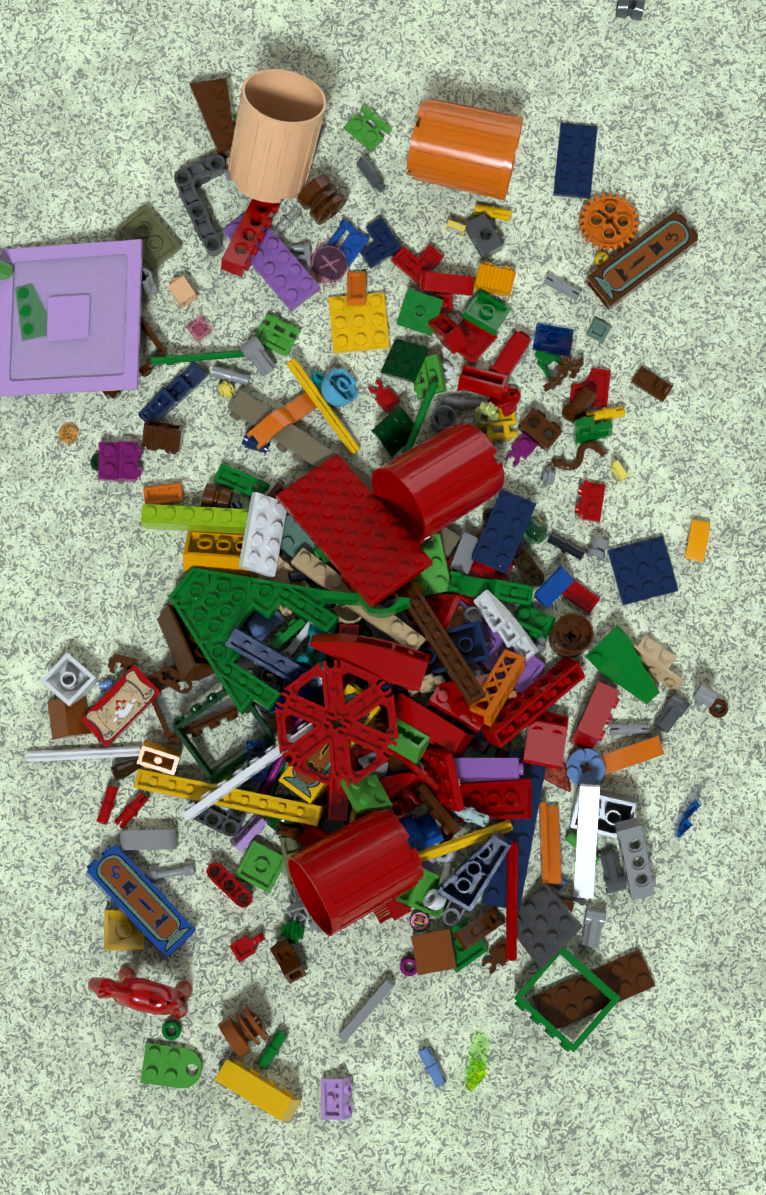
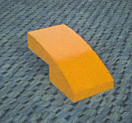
M691 519L685 559L704 562L711 522Z

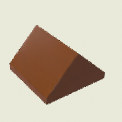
M86 696L70 707L60 698L48 701L52 740L91 734V731L80 720L88 712Z

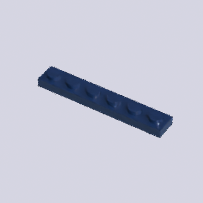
M236 626L225 641L226 646L290 683L310 670ZM314 677L301 687L302 690L324 702L323 684L320 677Z

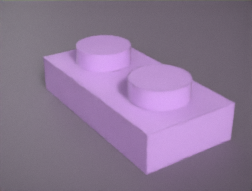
M254 814L240 829L238 834L230 840L231 844L241 852L242 849L250 845L251 840L256 834L263 831L267 823L258 814Z

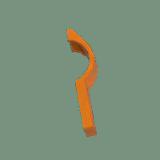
M305 391L286 406L275 410L247 433L248 438L254 436L259 442L256 446L259 450L279 431L290 424L297 423L314 411L317 406Z

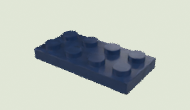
M571 123L560 124L553 196L580 199L591 198L598 126Z
M501 489L471 560L507 575L537 503Z

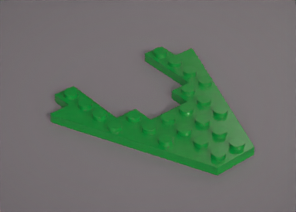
M194 567L189 570L169 595L170 601L241 715L246 712L253 701L270 711L281 697V694L235 664L242 654L225 645V641L235 626L240 628L253 610L270 620L280 605L326 634H329L339 621L338 616L325 609L328 603L321 602V589Z

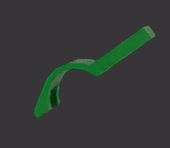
M450 571L449 575L452 577L447 591L477 598L485 590H489L499 601L531 606L533 586L502 580L474 578L459 572Z
M321 591L322 603L361 606L363 611L376 618H387L410 607V598L399 597L397 602L390 608L374 609L373 607L370 608L358 593Z

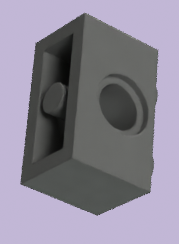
M485 213L465 223L466 233L482 260L502 250L504 240L500 233H496L493 220L490 217L487 218ZM487 233L490 235V238L483 239L480 235Z

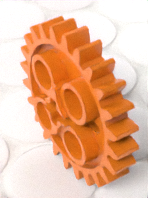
M603 192L600 199L595 195L594 201L589 199L588 205L583 206L584 211H581L579 215L582 218L578 221L579 224H582L579 227V231H584L581 237H587L586 244L593 243L592 249L599 246V252L602 248H605L606 253H608L609 249L612 248L613 252L616 253L617 247L623 250L624 244L629 246V240L634 241L635 236L633 234L638 233V229L635 227H639L640 222L635 220L639 218V215L634 214L636 208H630L632 202L625 203L626 197L620 200L619 194L612 197V192L606 197ZM611 207L614 212L608 213L605 208ZM597 219L600 221V224L594 225L591 220ZM622 220L627 225L622 227L618 224V221ZM606 221H612V224H606ZM604 233H611L613 238H606Z

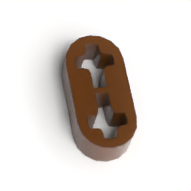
M163 667L158 672V678L163 684L181 694H187L193 688V682L187 681L188 689L180 690L181 686L176 682L177 680L184 681L180 673L171 667ZM171 671L170 675L175 678L174 681L168 678L164 681L162 673Z

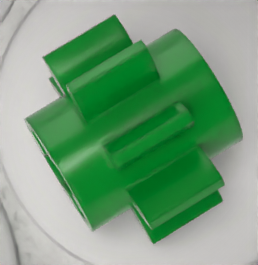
M288 920L286 925L282 924L280 936L284 937V940L288 939L291 944H296L299 939H303L305 927H301V922Z

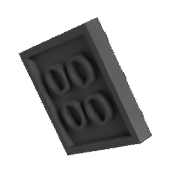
M547 883L517 912V939L540 968H544L583 927Z

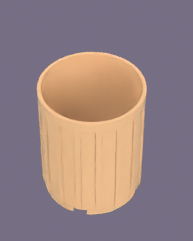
M267 69L251 74L244 81L228 171H230L231 181H235L238 185L237 189L246 196L262 202L280 203L281 199H294L306 186L326 109L325 95L312 80L288 70Z

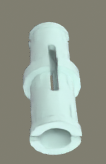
M464 806L465 810L459 812L450 810L452 815L461 817L468 823L472 822L486 827L489 822L488 815L477 812L472 807Z

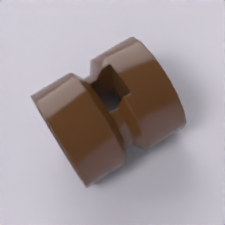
M207 483L203 492L201 507L229 508L233 498V489L222 487L219 490L217 485Z

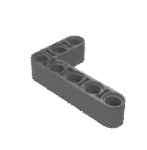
M265 748L258 752L255 758H260L261 754L264 753L267 749ZM273 762L261 770L262 777L260 780L255 781L251 777L241 785L239 790L250 787L254 793H258ZM207 808L200 815L193 818V820L226 836L233 837L240 831L249 812H244L243 815L237 816L234 809H229L227 815H224L212 808ZM211 814L218 816L219 820L215 825H211L208 821ZM229 822H233L236 825L235 832L231 834L226 831V825Z

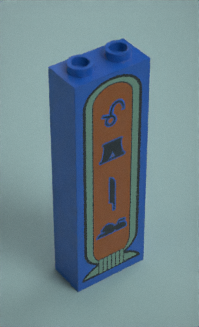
M116 844L112 848L108 846L101 853L102 857L98 861L94 859L87 865L86 875L166 960L195 933L196 929Z

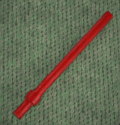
M388 747V750L393 752L394 756L418 775L417 778L420 781L426 782L435 791L440 789L441 785L431 777V773Z

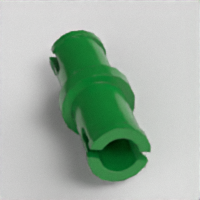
M277 1029L276 1034L269 1045L266 1044V1049L256 1064L267 1070L274 1057L279 1055V1049L288 1036Z

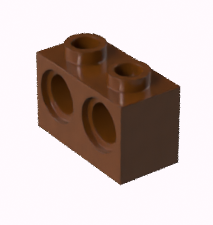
M533 408L517 428L546 452L562 434L561 427L556 422H550L542 411L538 409L536 411ZM535 419L539 425L532 427L528 421ZM550 431L553 434V438L547 439L543 433Z

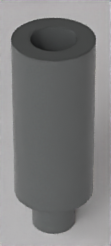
M368 157L360 159L356 165L373 189L376 188L379 193L384 191V180Z

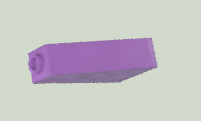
M453 758L459 782L520 779V775H524V763H521L519 758Z

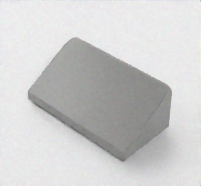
M463 532L450 566L451 570L468 576L473 563L471 559L480 540L479 538Z

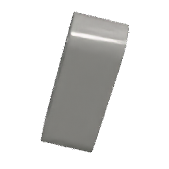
M176 829L120 831L121 851L177 849Z

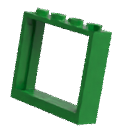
M563 947L544 968H539L514 997L516 1000L514 1004L521 1011L526 1009L530 1012L529 1018L537 1025L541 1022L546 1027L544 1031L552 1039L556 1036L561 1041L559 1045L564 1050L575 1052L621 998ZM559 955L610 999V1002L574 1043L569 1041L522 998Z

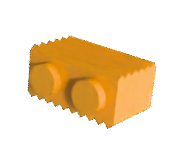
M489 262L479 263L474 289L510 297L516 272L506 266L497 268Z

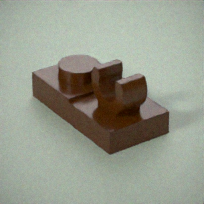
M643 366L640 367L631 381L632 384L662 403L673 388L672 385Z

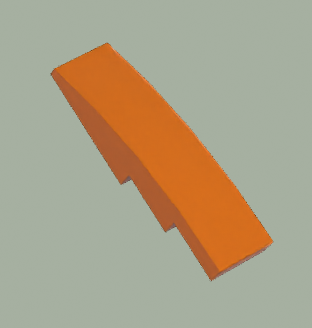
M659 736L602 755L606 764L605 775L664 755ZM586 763L584 765L585 770L591 771L589 763Z

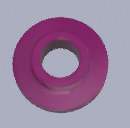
M408 956L401 960L400 970L404 975L413 976L417 973L414 957ZM407 963L413 964L412 970L406 969Z

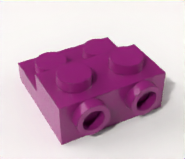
M99 442L98 480L136 482L142 473V467L138 466V458L142 457V447H138V442Z

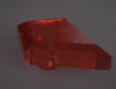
M566 763L562 764L561 770L546 767L544 780L571 792Z

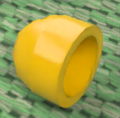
M599 252L594 257V263L598 267L609 261V256L605 252ZM601 255H604L603 262L599 263Z

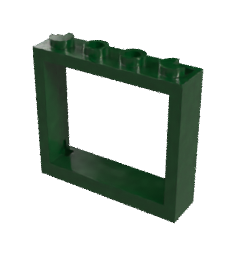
M223 686L222 690L217 693H210L204 702L194 704L189 708L190 711L188 713L178 715L173 719L174 722L171 723L172 729L212 784L277 740L275 734L252 703L248 709L265 733L211 769L181 726L226 697L228 693Z

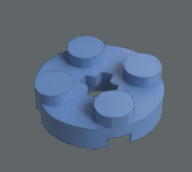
M579 749L568 759L567 776L576 785H596L605 776L606 764L602 755L594 749ZM589 763L591 771H586L585 773L582 764Z

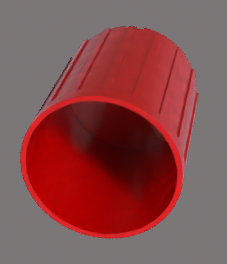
M460 423L446 428L376 469L372 474V489L376 498L415 542L421 544L496 496L498 490L504 484V469L502 463L497 464L494 457L497 451L484 433L469 423L465 425Z
M387 809L381 811L374 810L287 858L288 871L302 903L314 922L328 936L336 934L414 888L418 881L423 879L424 871L416 848L411 849L407 841L410 836L400 821Z

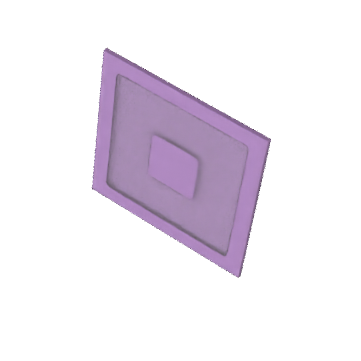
M142 239L1 249V260L12 265L13 273L9 279L0 280V397L138 389ZM21 288L28 290V296L25 299H21L18 296V291ZM23 306H29L31 309V313L27 317H23L20 314ZM25 324L33 326V331L29 335L23 333V326Z

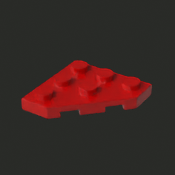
M489 674L475 676L481 687ZM453 681L437 685L428 703L478 733L484 724V717L470 711V706ZM496 686L487 688V694L496 693ZM487 701L480 702L477 707L486 710L488 703Z

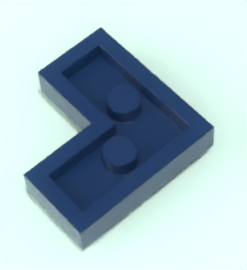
M381 217L366 226V231L375 243L361 251L360 255L369 268L372 269L402 248Z

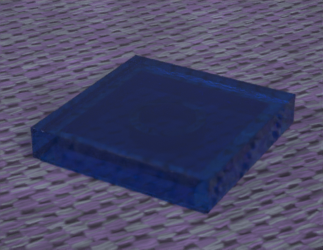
M537 323L532 350L568 357L571 352L574 330Z

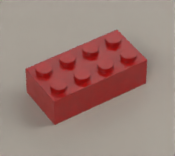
M400 693L395 702L396 717L429 736V743L438 747L441 745V750L452 753L454 757L456 754L462 756L474 737L405 694Z

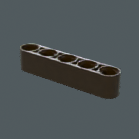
M488 508L483 512L482 523L484 526L487 523L485 516L491 514L493 508ZM520 542L512 565H514L528 586H533L534 589H537L544 582V574ZM527 560L529 567L521 568L519 561ZM537 575L540 578V583L533 584L530 577Z

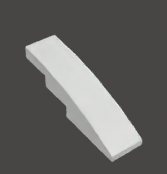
M485 590L474 600L493 633L498 632L508 648L513 647L518 655L526 657V661L539 652L515 617L489 590Z

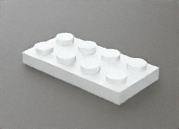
M258 492L252 493L238 565L240 568L268 577H275L287 512L277 499Z

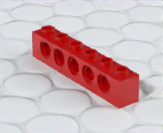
M251 200L222 257V270L240 277L243 276L245 271H249L252 263L251 258L252 256L256 257L259 250L258 244L259 242L263 243L266 236L265 230L266 228L270 229L273 222L272 216L273 214L277 215L279 211V203Z
M564 657L501 709L491 727L483 724L481 730L487 741L502 748L583 680L586 676L579 663Z

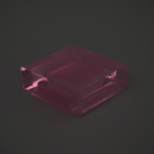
M201 316L186 326V329L197 343L212 333V330Z

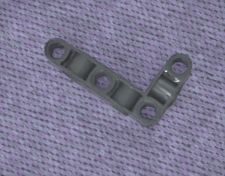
M219 154L196 161L189 166L179 169L174 174L180 198L200 241H202L207 254L210 256H218L222 252V245L197 187L225 173V160ZM215 163L222 164L219 168L213 167ZM183 177L188 179L185 183L179 182ZM197 210L203 211L202 215L195 216L193 214ZM212 243L218 244L215 249H210L209 245Z

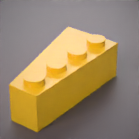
M235 1057L233 1060L226 1059L215 1078L217 1082L279 1121H291L302 1101L301 1099L294 1096V1093L278 1087L275 1081L261 1077V1073L253 1068L247 1069L243 1066L245 1063Z

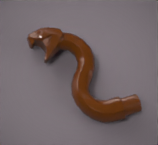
M590 440L578 447L576 460L573 463H567L564 454H562L561 459L557 460L554 457L551 462L558 469L571 471L577 469L582 464L586 449H593L602 457H605L608 452L599 442Z

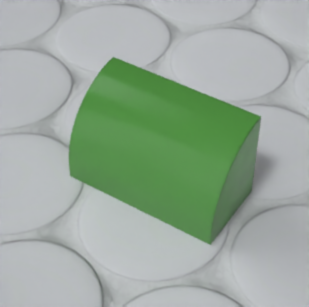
M397 718L399 740L396 738H391V740L396 741L398 745L390 744L388 747L417 764L428 747L430 737Z

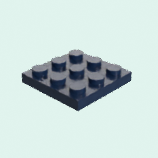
M663 536L607 550L622 606L678 591Z

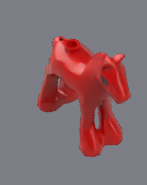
M126 966L119 970L118 977L120 982L103 977H93L88 982L89 989L100 999L113 998L117 1004L136 1011L153 1015L171 1014L174 1018L178 1019L186 1016L188 1006L185 1000L193 993V988L189 982L180 981L173 988L145 978H137L134 969Z

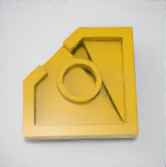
M120 910L104 911V951H143L144 936L135 929L136 927Z

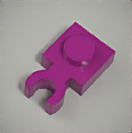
M523 433L511 446L514 452L509 453L505 461H508L511 457L515 458L516 462L513 464L515 468L519 464L520 457L526 460L538 444Z

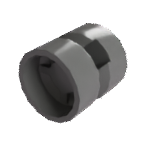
M618 0L615 17L626 19L630 16L632 20L641 21L645 0Z
M441 405L433 411L431 425L435 432L439 433L456 424V413L450 406Z

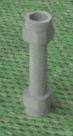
M193 863L184 864L183 867L157 871V869L147 870V878L151 882L159 881V878L184 874L185 876L195 875Z

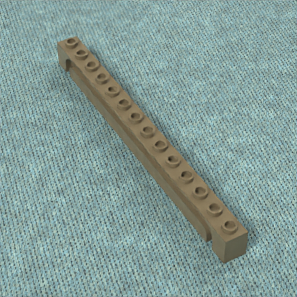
M241 389L227 407L230 412L229 415L236 421L240 419L246 423L245 426L249 430H252L265 417L274 412ZM293 424L283 428L271 439L277 444L276 447L284 453L288 451L293 454L292 458L295 461L306 463L310 471L336 455L335 452ZM342 458L373 493L372 477ZM444 528L438 533H441L446 558L448 559L461 540V537L448 528Z

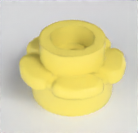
M224 380L223 383L218 385V390L223 399L232 397L234 389L230 382L227 383Z

